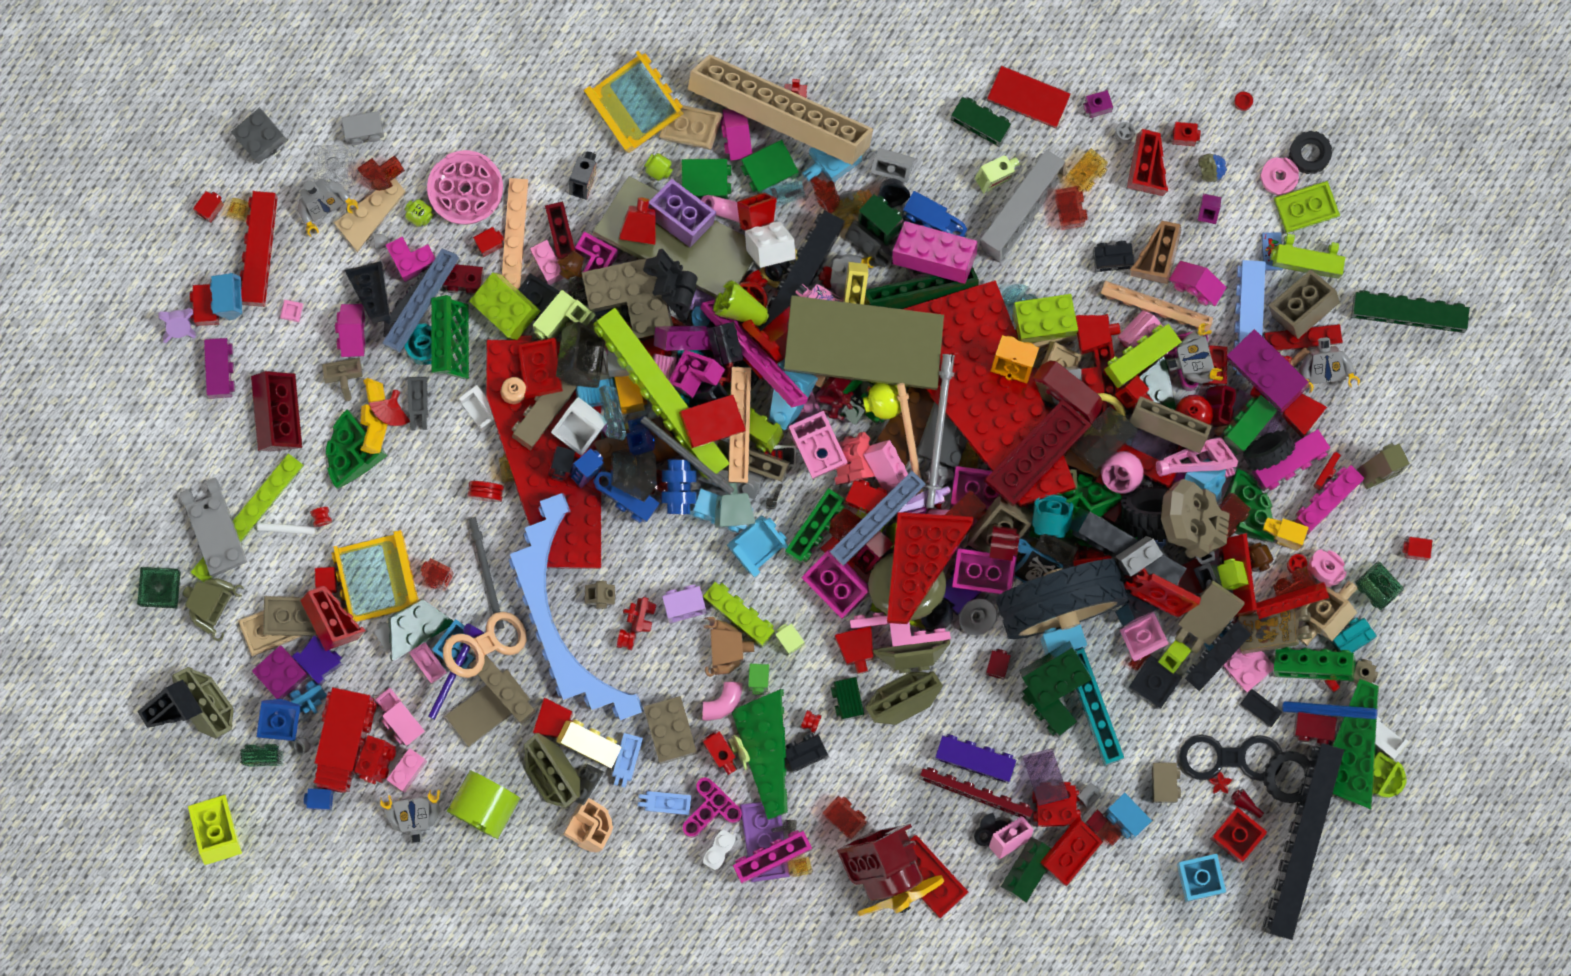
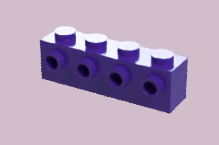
M950 734L942 735L934 760L1009 784L1017 761L1013 759V755L1002 752V755L994 753L995 749L984 746L982 749L976 747V743L965 740L964 743L958 741L956 736Z

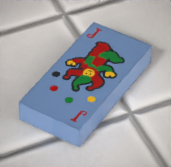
M1281 232L1262 233L1263 261L1266 262L1265 271L1283 270V268L1273 267V260H1270L1272 249L1282 244Z

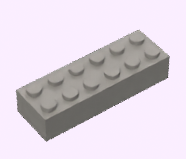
M1046 150L1044 154L1040 153L1033 169L1029 168L1022 184L1018 183L1011 199L1007 198L1002 205V211L994 215L991 220V226L985 228L980 235L982 251L1000 263L1066 174L1065 161L1049 150Z

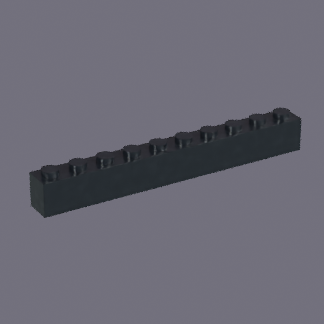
M824 210L823 214H818L814 222L816 224L814 230H809L805 238L807 240L805 246L799 248L795 264H790L786 272L788 273L786 280L782 279L777 288L780 291L776 297L773 296L768 304L770 307L767 312L769 317L765 324L759 326L760 331L790 306L791 296H799L795 292L802 284L808 289L810 288L845 225L844 220ZM740 360L739 363L736 362L733 366L749 368L743 360ZM751 370V388L753 389L759 378Z

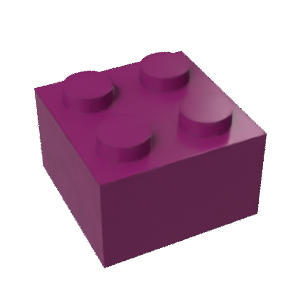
M282 645L252 670L276 699H284L309 677Z

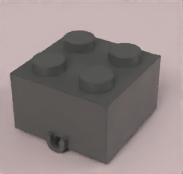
M260 107L231 131L258 164L270 155L273 156L277 153V149L288 140Z

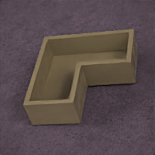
M649 258L582 272L589 310L597 312L628 305L632 330L639 341L654 338L655 327L673 326L669 306L661 298L662 295L654 296L652 293L657 277L647 275L643 271L645 261Z

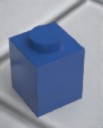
M308 788V793L304 794V805L309 810L332 811L334 791Z

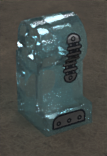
M802 181L771 186L768 191L769 195L777 198L776 207L806 197Z

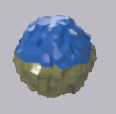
M1209 153L1203 155L1198 160L1203 181L1215 183L1222 179L1227 171L1226 161L1219 155Z

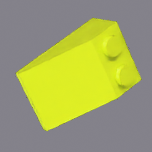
M226 795L188 806L199 854L204 865L242 854Z

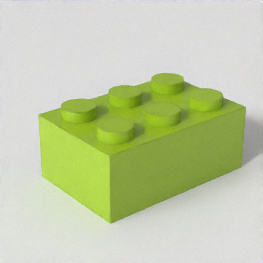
M494 272L491 273L469 301L508 338L518 340L540 312L504 276Z
M1071 294L1014 302L1013 313L1019 341L1034 343L1076 336L1078 327Z

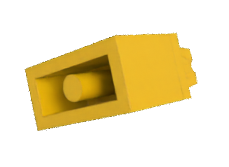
M1267 518L1263 526L1264 531L1275 536L1276 544L1296 551L1302 547L1309 528L1284 518L1282 520Z

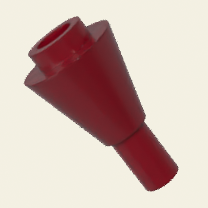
M1243 788L1241 790L1237 789L1232 794L1231 804L1252 812L1259 819L1264 815V812L1255 806V803Z

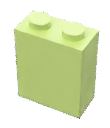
M561 290L533 324L536 338L538 340L556 338L566 326L565 322L571 320L565 314L576 300Z

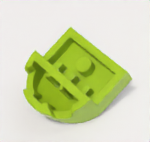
M1379 751L1375 755L1373 795L1380 798L1396 796L1406 786L1407 778L1404 767L1398 761L1395 762Z

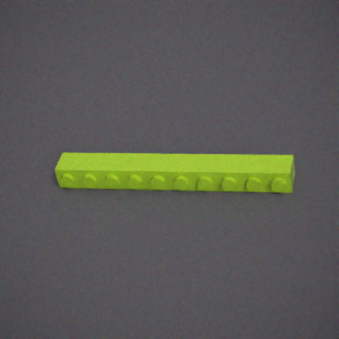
M616 308L598 319L593 324L596 334L599 337H603L606 341L607 349L611 353L614 352L618 358L617 362L628 371L630 380L634 384L637 383L641 389V395L651 402V407L655 414L660 415L664 420L663 424L666 429L672 431L676 436L675 441L715 474L727 467L730 463L714 442L691 448L679 414L680 411L689 409V407ZM698 470V472L703 478L706 477L707 480L709 479L700 470Z

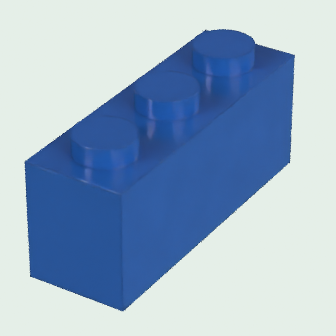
M590 448L573 464L569 476L582 488L598 474L604 463L602 461L603 457L599 452L593 451Z

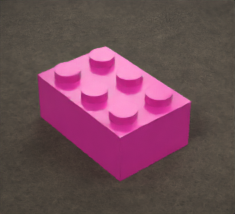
M827 550L801 578L843 619L869 595L868 584L847 563L842 566L830 554L831 550Z
M958 549L952 587L1002 594L1013 588L1017 557L1013 556V561L989 558L990 553Z

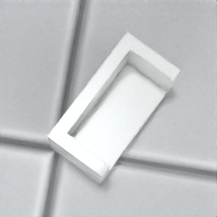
M477 385L459 398L461 404L482 432L495 423L486 396Z
M1377 717L1375 748L1394 760L1409 741L1406 739L1402 740L1380 722L1381 719Z

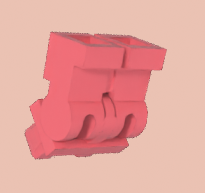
M865 432L858 433L856 438L847 436L844 438V441L839 442L848 464L836 469L838 477H835L836 485L853 483L854 480L859 481V479L864 480L875 476L864 456L870 447V437Z

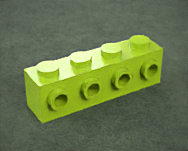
M1160 324L1152 330L1153 335L1149 338L1145 335L1137 341L1139 345L1135 348L1130 346L1122 352L1124 355L1118 359L1116 356L1107 362L1109 366L1104 370L1117 388L1182 342L1169 324L1164 327Z
M714 582L703 595V600L763 648L775 634V630L772 629L774 627L773 624L766 619L762 621L755 609L745 607L743 605L744 601L739 596L735 595L733 597L728 593L729 588L723 583L717 584Z

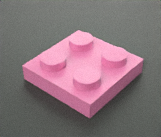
M1154 612L1120 629L1134 662L1169 644Z
M1240 648L1223 665L1246 693L1274 670V664L1262 651L1242 654Z

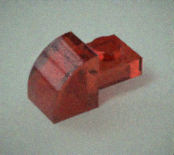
M815 175L810 179V182L815 191L814 195L822 209L833 213L840 204V196L832 180L827 183L824 179L821 181Z

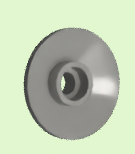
M983 598L967 602L959 615V623L962 629L970 635L986 633L992 628L996 620L995 607L991 602Z

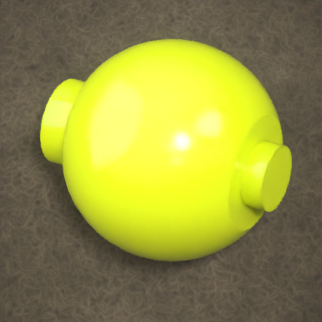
M884 383L873 385L869 390L868 397L863 398L866 413L872 411L880 419H891L901 413V405L897 399V395H899L897 385Z

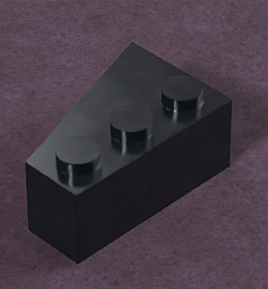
M183 679L164 688L137 711L147 728L177 721H186L203 713Z

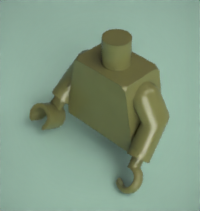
M219 578L206 580L204 583L197 582L194 588L187 586L183 591V596L188 598L185 606L190 609L189 615L192 622L206 633H212V637L216 641H220L224 637L222 632V636L216 638V630L213 628L232 595L230 591L236 597H242V595L236 594L235 590L237 588L244 590L242 585L232 586V583Z

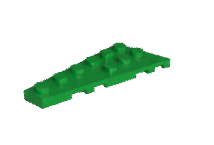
M1359 679L1349 706L1375 708L1378 710L1379 686ZM1344 717L1333 744L1334 747L1345 749L1333 794L1372 809L1377 719Z
M779 689L742 705L732 712L743 747L750 757L748 763L768 820L788 813L787 789L785 788L786 769L784 764V758H786L785 727L783 726L784 707L782 704L784 689Z

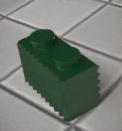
M853 677L834 681V687L830 688L832 697L837 698L838 705L835 706L836 716L841 717V721L864 717L857 678Z

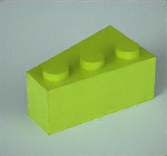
M750 408L749 442L751 440L760 451L765 453L767 450L771 454L774 447L784 437L781 425L778 423L773 425L767 421L768 418L766 416H760L754 412V409Z

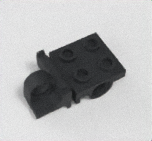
M659 249L656 257L645 261L643 271L647 275L657 277L654 291L652 292L653 295H662L661 298L681 320L687 319L696 291L695 286L698 277L690 271H682L683 265H680L679 261H673L664 249Z

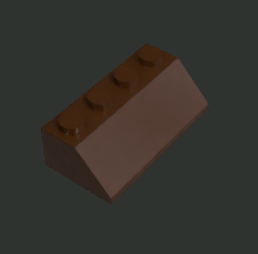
M661 416L651 420L675 440L676 436L672 431L666 429ZM643 424L594 442L597 452L603 457L602 461L604 462L603 466L606 472L611 473L618 479L680 455Z

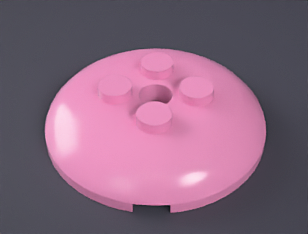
M469 150L456 151L446 155L444 159L433 167L428 178L427 192L432 207L442 218L455 224L468 225L486 219L496 210L503 194V181L499 169L487 156ZM463 186H470L471 189L468 192L464 193L461 191Z

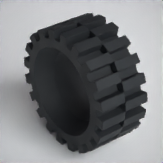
M1153 484V487L1142 485V488L1137 487L1135 490L1126 493V495L1124 494L1121 499L1122 530L1134 538L1137 537L1139 541L1146 536L1158 540V542H1163V539H1167L1161 521L1163 496L1170 488L1164 485L1158 487V484Z

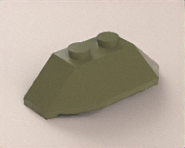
M950 640L873 649V654L893 670H899V674L909 673L911 668L925 671L930 670V666L937 662L950 645Z
M186 667L172 675L173 684L182 679L184 680L203 713L190 718L199 732L217 739L232 730L234 708L212 677L195 671L190 667Z
M929 671V673L910 672L877 689L865 708L874 723L897 725L931 707L943 685L934 671Z
M536 733L523 744L525 750V770L547 803L568 808L580 797V777L561 748L541 734Z

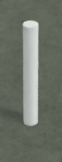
M258 523L257 530L315 534L316 527Z

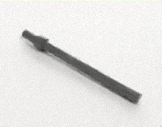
M645 416L641 420L643 425L711 479L712 484L716 487L719 486L729 495L734 492L735 489L726 483L719 473L715 474Z
M473 517L469 519L472 531L470 535L472 542H475L494 614L501 611L482 542V531H479L477 519ZM503 620L496 622L497 630L505 628Z

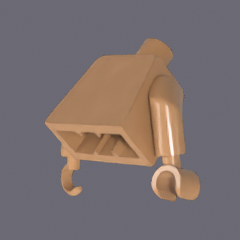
M714 617L704 618L710 622V625H704V628H713L711 629L713 668H711L710 674L708 666H706L705 673L709 677H712L714 674H729L743 662V653L755 652L754 641H742V632H739L738 628L727 622L716 620Z

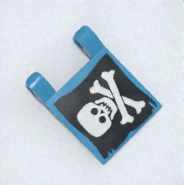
M1019 539L1018 552L1025 554L1016 564L1014 577L1025 583L1044 576L1047 572L1063 567L1062 562L1030 546L1025 540Z

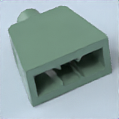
M728 483L735 490L731 495L726 493V495L717 496L715 528L755 524L748 494H738L737 483Z

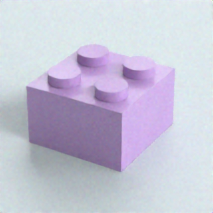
M689 585L684 587L685 590L683 591L670 590L665 592L666 595L662 597L669 624L707 614L700 586Z

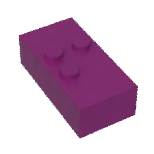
M1255 329L1227 355V361L1280 413L1288 408L1309 387V382Z

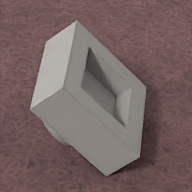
M1090 783L1081 790L1078 798L1088 809L1101 794L1097 787Z

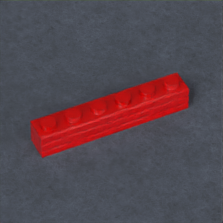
M1325 582L1257 602L1256 611L1259 619L1329 598Z

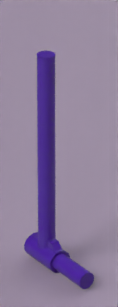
M469 623L463 629L466 635L474 639L484 634L482 630ZM465 643L455 660L459 667L462 666L470 649V646ZM451 671L428 715L433 720L436 719L457 676Z

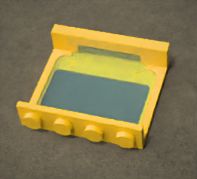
M639 50L635 52L637 56L600 84L594 88L589 86L584 89V92L628 153L638 148L684 114L681 110L683 107L681 102L671 96L673 91L669 85L662 83L660 72L657 68L653 69L649 64L652 62L646 53L642 54Z
M401 530L394 531V535L341 548L333 546L332 559L334 564L337 563L339 569L336 571L338 582H342L343 589H340L342 600H346L347 604L344 610L347 614L350 613L353 616L352 619L355 622L396 613L418 601L407 548Z

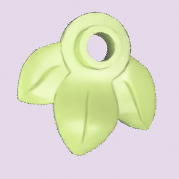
M733 735L731 739L727 740L733 754L737 753L741 764L746 770V762L750 761V757L743 747L741 739Z

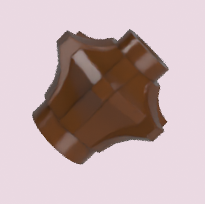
M572 250L566 257L556 261L561 270L559 274L568 280L570 277H581L585 258Z

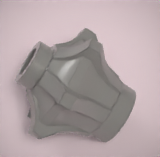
M929 462V469L927 472H924V481L926 483H929L932 462ZM939 464L937 485L942 489L944 484L953 480L954 475L950 466L945 467Z

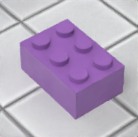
M673 179L649 201L648 207L655 209L656 223L688 247H691L712 226L716 211Z

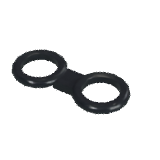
M1200 734L1192 736L1184 742L1180 748L1179 761L1180 766L1188 776L1201 781L1217 776L1222 768H1240L1243 774L1250 779L1265 781L1263 773L1254 772L1246 764V751L1250 746L1257 743H1263L1271 747L1275 756L1277 753L1282 752V749L1275 740L1263 735L1252 736L1245 740L1240 748L1222 747L1219 741L1213 737ZM1200 742L1211 745L1217 754V762L1214 768L1203 773L1192 769L1187 760L1190 747ZM1283 763L1277 768L1275 776L1281 770Z

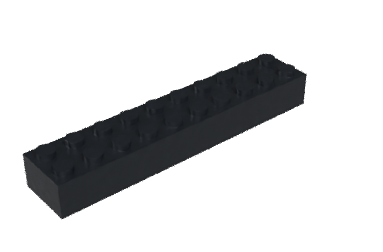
M1315 743V746H1312L1310 749L1309 757H1311L1310 765H1306L1304 776H1306L1305 784H1301L1299 789L1301 799L1294 808L1296 817L1289 826L1288 833H1291L1289 841L1286 840L1283 852H1286L1284 860H1280L1278 871L1281 872L1279 879L1276 878L1274 881L1273 890H1275L1274 897H1270L1268 903L1269 915L1268 917L1265 916L1262 927L1265 928L1264 932L1293 940L1345 749L1324 743Z

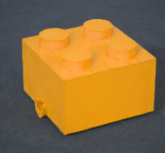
M1002 335L991 372L1003 375L1007 380L1015 379L1028 383L1039 347L1029 342L1018 341L1012 336L1006 337Z
M629 376L615 377L622 410L620 414L644 411V405L648 403L641 395V389L637 383L634 384Z

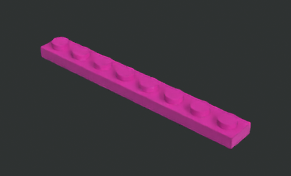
M716 300L701 304L700 309L715 326L734 322L742 355L791 408L806 404L808 397L736 320L714 314L716 313L713 311Z

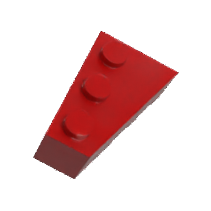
M1142 129L1137 133L1127 188L1164 196L1169 192L1165 177L1166 169L1163 163L1164 154L1161 133Z
M325 586L308 591L300 600L325 651L356 641L366 631L352 619L353 616L350 613L347 614L340 606L341 603Z

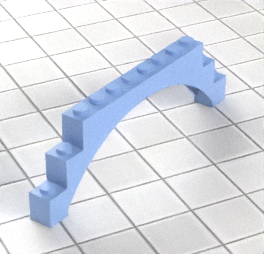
M563 493L540 501L541 506H539L542 517H546V520L525 528L524 537L527 543H531V546L511 553L509 563L512 570L515 569L518 576L515 579L518 587L523 589L524 595H522L525 606L529 605L531 623L536 624L538 630L535 632L539 643H543V656L546 661L549 660L550 675L552 679L555 678L558 686H555L557 694L565 700L585 692V703L592 710L614 702L615 706L612 709L615 717H619L620 720L644 712L638 694L631 695L617 690L595 677L577 661L559 635L548 604L546 570L553 538L566 513L570 512Z

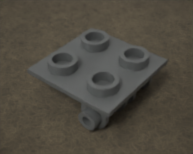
M589 764L580 771V797L575 801L576 803L585 805L605 773L604 771Z

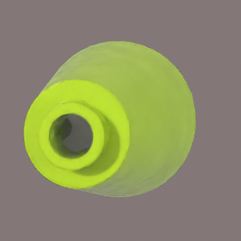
M730 280L723 286L726 289L723 294L719 292L714 304L713 311L716 312L714 313L715 315L740 322L751 319L756 326L766 323L769 314H767L768 310L737 282Z

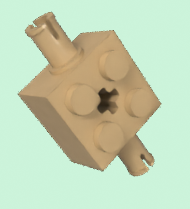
M1348 580L1338 593L1326 586L1329 598L1304 605L1300 608H1307L1308 612H1310L1311 620L1304 622L1309 626V630H1312V638L1300 639L1301 643L1308 646L1317 634H1322L1330 641L1335 639L1357 614L1354 607L1348 601L1349 597L1358 589L1355 584Z

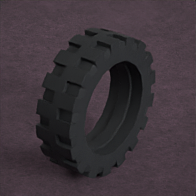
M1277 430L1251 442V445L1243 452V457L1249 468L1253 471L1257 469L1260 471L1264 468L1268 469L1273 465H1278L1280 461L1286 460L1287 456H1290L1293 453L1292 451L1295 450V443L1288 431Z
M1279 752L1276 756H1272L1269 763L1265 765L1266 769L1263 771L1264 786H1266L1267 792L1274 799L1284 803H1298L1301 799L1299 790L1291 794L1281 791L1275 782V772L1279 765L1286 761H1295L1305 771L1306 765H1310L1311 760L1299 752Z

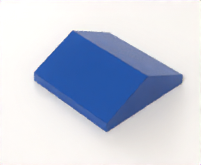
M283 699L261 701L256 737L295 741L300 705Z

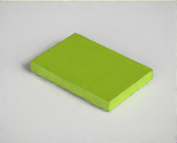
M1328 181L1274 198L1286 234L1340 217Z

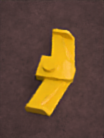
M370 378L363 380L366 386L368 404L369 402L386 400L383 383ZM365 404L361 406L360 424L368 426L361 451L370 454L380 453L388 424L379 420L372 412L370 405Z

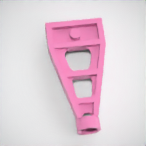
M1219 437L1206 440L1201 450V453L1207 452L1213 461L1201 462L1196 456L1199 453L1184 449L1164 458V460L1157 461L1156 471L1159 476L1176 472L1219 471L1237 467L1238 460L1224 440ZM1188 457L1192 462L1190 464H1181L1179 460Z

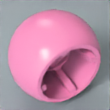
M1115 452L1102 465V480L1106 487L1113 492L1129 493L1135 490L1143 479L1142 463L1132 453Z

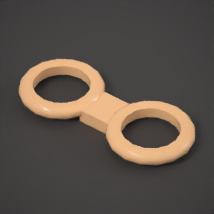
M502 611L494 613L488 619L485 626L486 633L475 639L466 634L452 635L446 640L443 647V659L446 666L457 676L470 678L482 671L485 655L495 650L509 656L518 654L524 648L527 641V632L523 623L515 615ZM497 621H508L516 628L518 641L515 646H504L497 640L494 633V626ZM462 642L473 649L476 663L472 669H463L454 662L452 647L455 643Z

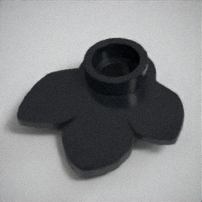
M993 813L985 815L981 819L980 827L974 833L975 842L980 846H989L993 833H996L1002 827L1005 828V825L1008 826L1010 823L1004 820H996ZM982 833L987 834V837L985 839L980 838V835Z

